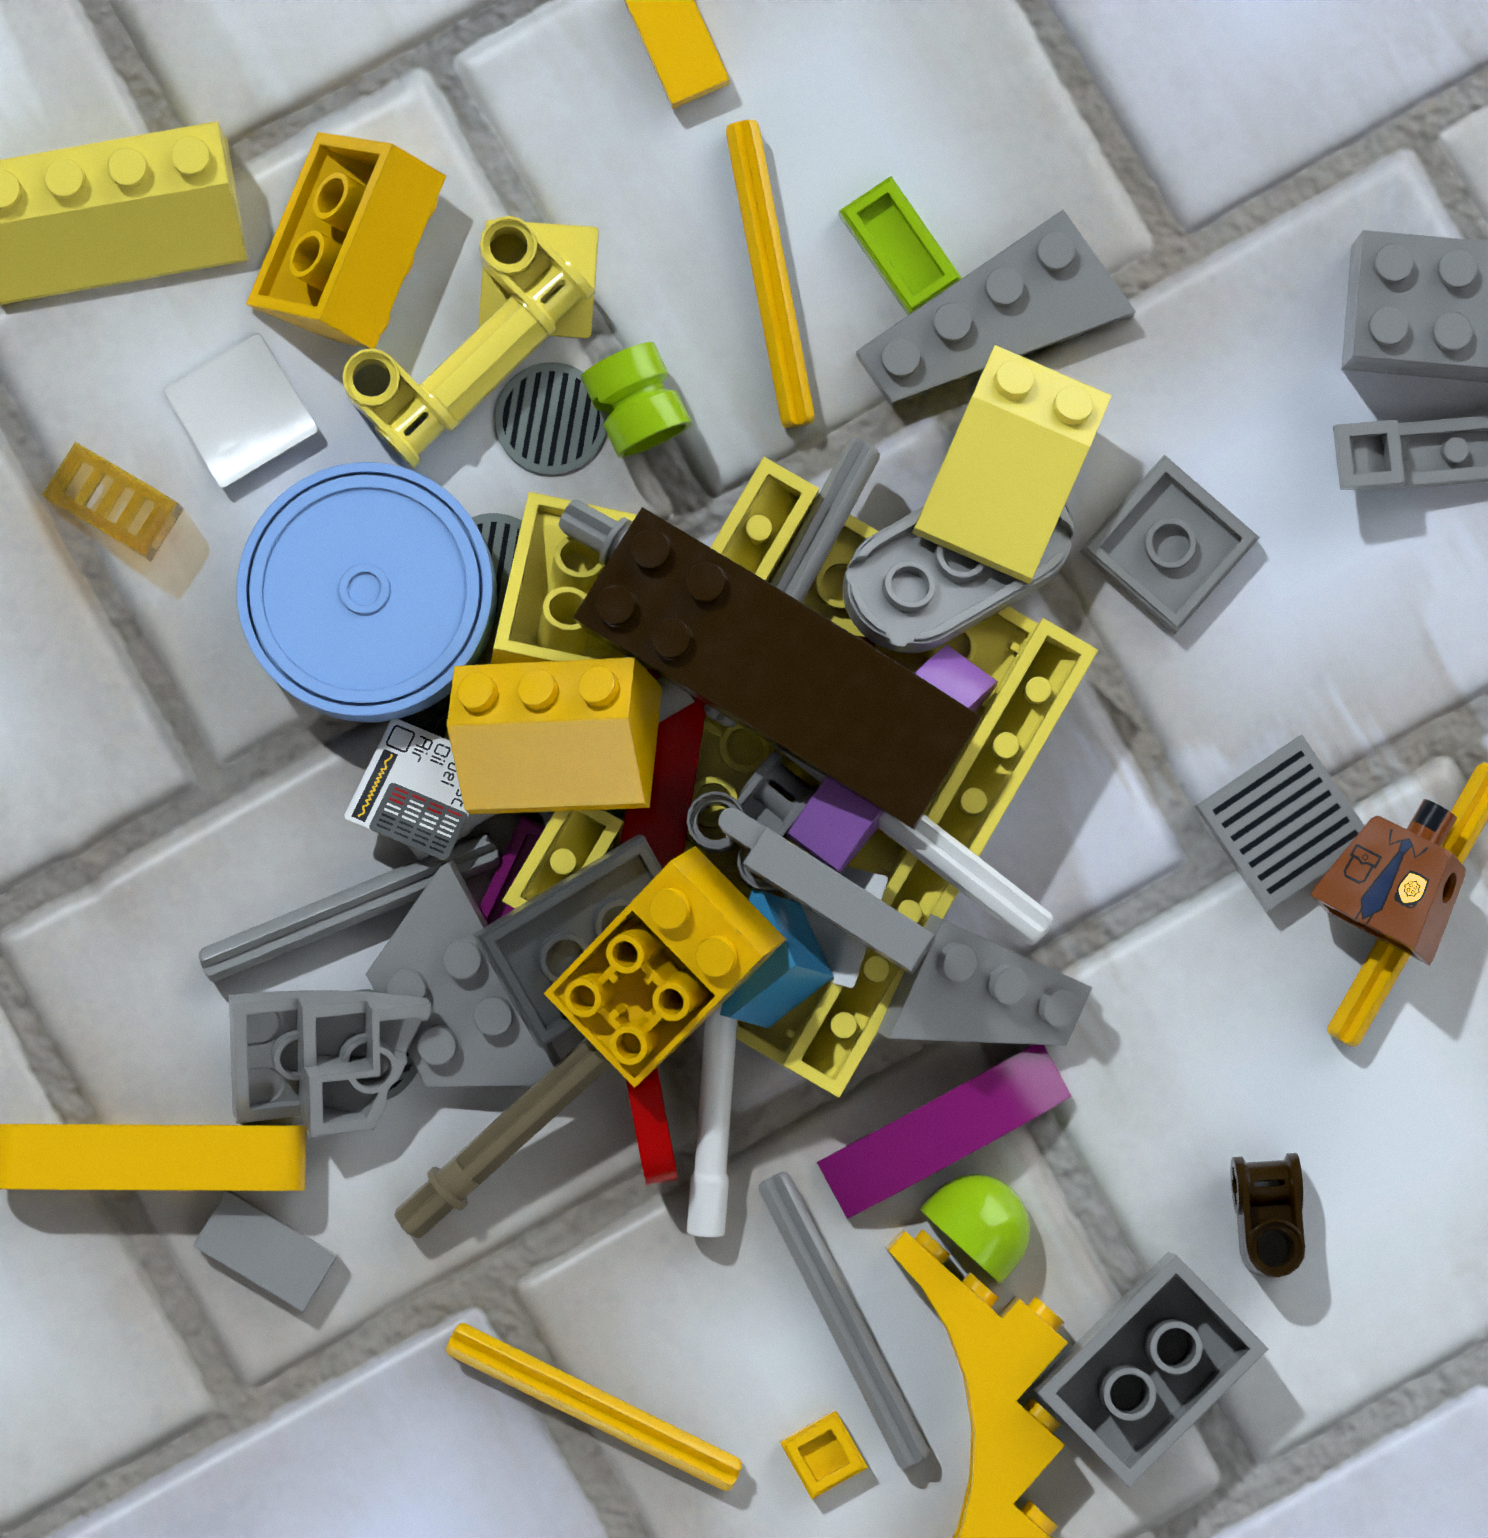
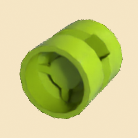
M654 342L637 344L619 351L594 364L581 375V380L595 410L608 411L609 416L603 426L618 458L630 457L654 448L679 435L692 425L677 390L665 389L662 384L669 373Z

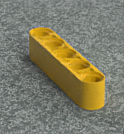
M0 1124V1189L306 1191L307 1128L306 1126Z

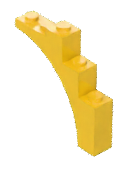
M902 1229L888 1244L886 1249L920 1285L946 1328L963 1375L971 1425L969 1478L957 1528L952 1538H1053L1051 1534L1057 1529L1058 1525L1030 1500L1022 1509L1015 1502L1065 1446L1053 1434L1061 1423L1033 1398L1025 1407L1017 1402V1400L1068 1344L1056 1332L1064 1324V1321L1036 1296L1028 1305L1014 1296L1004 1309L997 1314L991 1307L999 1298L971 1272L962 1282L950 1272L943 1263L951 1254L922 1229L913 1238Z

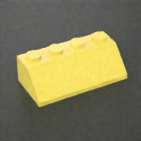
M218 121L0 160V305L248 261L228 142Z

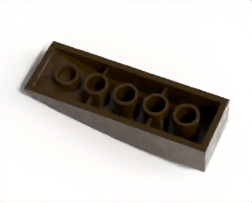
M643 507L638 512L573 616V619L589 634L627 657H635L645 668L913 830L917 827L983 720L982 716L868 643Z

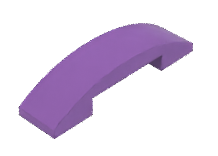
M945 645L915 672L916 675L974 712L978 710L993 692L998 683L997 680L948 645ZM826 777L789 830L788 838L817 860L840 874L879 827V819L884 812Z

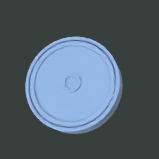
M357 462L333 466L303 478L278 496L265 510L249 535L242 553L237 578V605L242 629L250 649L269 676L285 691L304 705L334 718L356 722H383L413 715L436 704L451 693L454 666L476 665L491 636L496 617L497 580L491 554L482 534L469 513L446 489L420 473L404 467L387 463Z

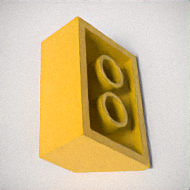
M317 132L246 305L336 342L375 349L381 334L388 326L390 312L403 280L412 268L414 254L427 222L436 210L438 195L446 175L392 143Z
M635 657L454 666L447 730L464 810L469 814L650 808L662 686Z

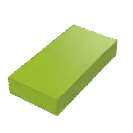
M892 176L839 210V217L907 315L962 279Z

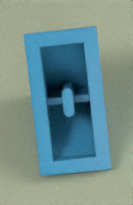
M751 889L749 901L787 940L722 1004L720 1015L770 1028L831 980L834 975L800 903L764 891Z

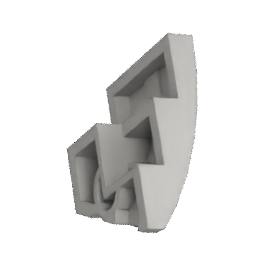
M339 990L274 991L229 995L232 1110L236 1122L246 1123L301 1116L311 1137L374 1130L387 1105L388 1090L399 1080L407 1063L406 1053L422 1020L427 1022L431 1014L429 1000L409 995Z

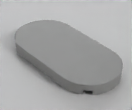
M1065 503L1030 584H1027L913 534L912 532L923 509L921 507L870 536L856 549L843 579V600L853 624L865 637L875 644L901 653H920L935 649L1041 588L1060 572L1072 545L1073 517L1067 503Z

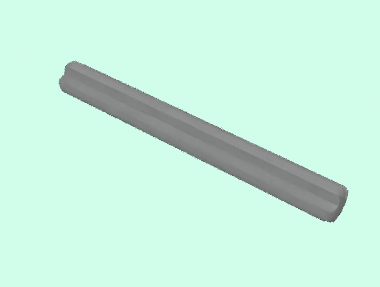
M854 437L846 442L771 582L772 585L800 602H803L880 459V453L873 445ZM705 704L704 712L714 721L728 727L737 725L735 721Z
M482 833L455 844L447 860H441L434 856H430L422 861L416 860L208 945L199 952V960L203 971L210 981L216 982L419 898L439 867L451 860H454L464 880L495 868L501 863V857L495 841L489 833Z
M780 1172L762 1181L759 1185V1192L898 1466L904 1469L923 1461L929 1456V1449L791 1176L787 1172Z

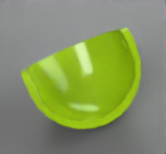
M979 1174L959 1176L944 1183L919 1208L1000 1284L1015 1269L1026 1252L1030 1237L1028 1212L1022 1199L1013 1188L999 1179Z

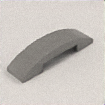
M1488 415L1398 423V419L1333 426L1340 490L1418 488L1488 481Z

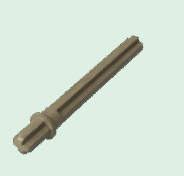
M587 1038L582 1040L441 1169L432 1167L427 1172L429 1180L395 1211L394 1215L400 1227L408 1235L421 1238L454 1208L463 1210L468 1205L466 1197L599 1078L612 1064Z

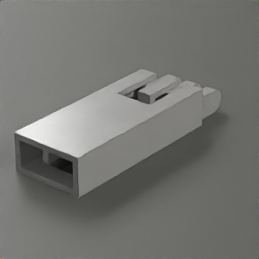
M727 808L721 812L718 822L724 834L750 852L743 862L748 871L910 975L914 974L935 941L933 933L736 808Z

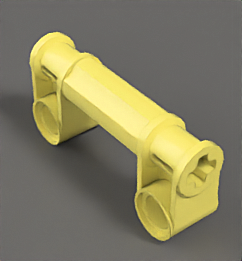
M505 216L495 219L482 232L480 241V257L483 267L510 295V298L421 384H417L390 355L382 350L373 348L360 350L352 355L344 366L342 376L344 388L352 404L375 426L374 429L383 440L413 469L420 463L418 455L445 429L453 431L476 406L537 347L556 331L555 323L580 298L588 300L595 294L594 289L580 272L562 255L555 252L528 223L520 218ZM504 234L516 235L525 244L526 254L517 263H501L494 258L490 250L494 239ZM559 286H563L550 300L542 303ZM373 364L381 366L388 372L390 383L385 392L378 396L370 397L357 391L354 386V378L361 368ZM423 417H427L410 435L406 436Z

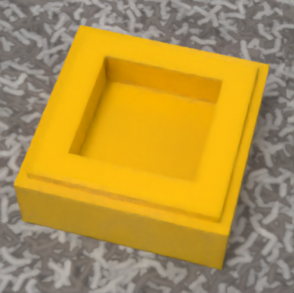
M836 1409L780 1440L781 1446L811 1499L816 1498L868 1468Z

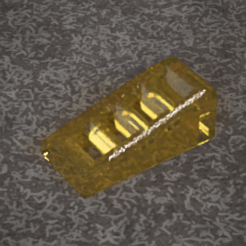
M77 442L73 444L42 493V496L150 562L184 510L177 501ZM86 463L94 469L76 498L72 499L64 493L82 464ZM107 476L114 482L94 512L86 507L103 478ZM125 488H127L134 495L115 524L106 518ZM145 501H148L154 505V508L135 536L127 530Z

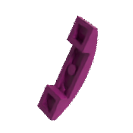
M1033 1044L816 1163L848 1219L986 1146L1072 1096L1045 1046Z

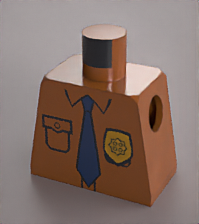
M1423 799L1407 829L1381 816L1371 818L1314 887L1310 896L1327 913L1430 966L1436 955L1465 878L1466 868L1453 853L1441 847L1455 824L1457 817L1444 807L1430 800Z

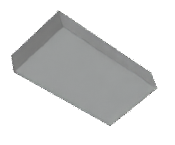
M225 1191L193 1247L302 1312L306 1311L338 1257L334 1252L232 1191Z

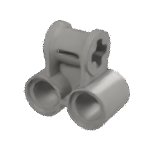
M776 750L766 758L741 790L737 800L725 792L712 791L698 797L692 803L687 814V826L690 836L699 848L708 853L721 854L731 851L736 846L740 847L737 865L741 879L750 889L770 894L779 890L764 880L754 877L743 864L750 852L728 837L720 840H711L703 836L698 829V819L703 811L712 806L736 808L785 838L802 810L819 788V785L810 787L781 763L783 756ZM770 784H775L778 788H780L783 792L790 796L794 800V802H790L789 800H787L783 795H781L778 791L771 787Z

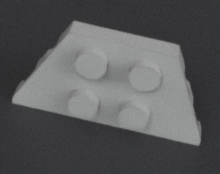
M454 860L439 867L373 962L366 976L375 992L423 997L429 1000L431 1014L427 1022L422 1020L407 1051L426 1087L533 1086L561 1059L552 1042L542 1048L536 1045L473 936L474 933L488 926Z

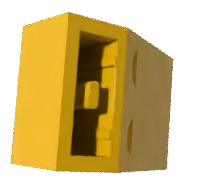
M694 846L671 860L543 994L635 1088L718 1009L787 939Z

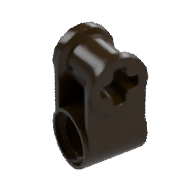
M1287 1153L1284 1160L1245 1162L1242 1156L1232 1157L1230 1166L1231 1191L1235 1213L1237 1214L1239 1252L1242 1262L1249 1271L1261 1277L1276 1278L1289 1275L1299 1268L1305 1255L1302 1216L1303 1178L1299 1156L1297 1153ZM1277 1180L1280 1183L1279 1186H1254V1182ZM1267 1230H1275L1280 1233L1288 1246L1287 1256L1276 1267H1269L1264 1264L1256 1251L1260 1235Z

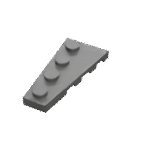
M1063 209L858 349L856 357L892 407L967 379L968 376L983 371L994 345L1024 357L1026 354L1055 343L1061 344L1082 336L1085 332L1106 324H1114L1133 317L1136 311Z

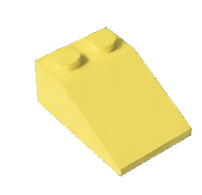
M994 345L912 533L1030 584L1112 395Z
M528 492L493 647L491 664L624 658V654L586 632L573 619V616L605 565L599 561V552L566 535L558 526L562 513L571 500ZM587 504L617 522L623 517L633 522L637 514Z

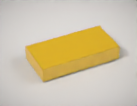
M624 0L672 109L730 85V79L694 0Z

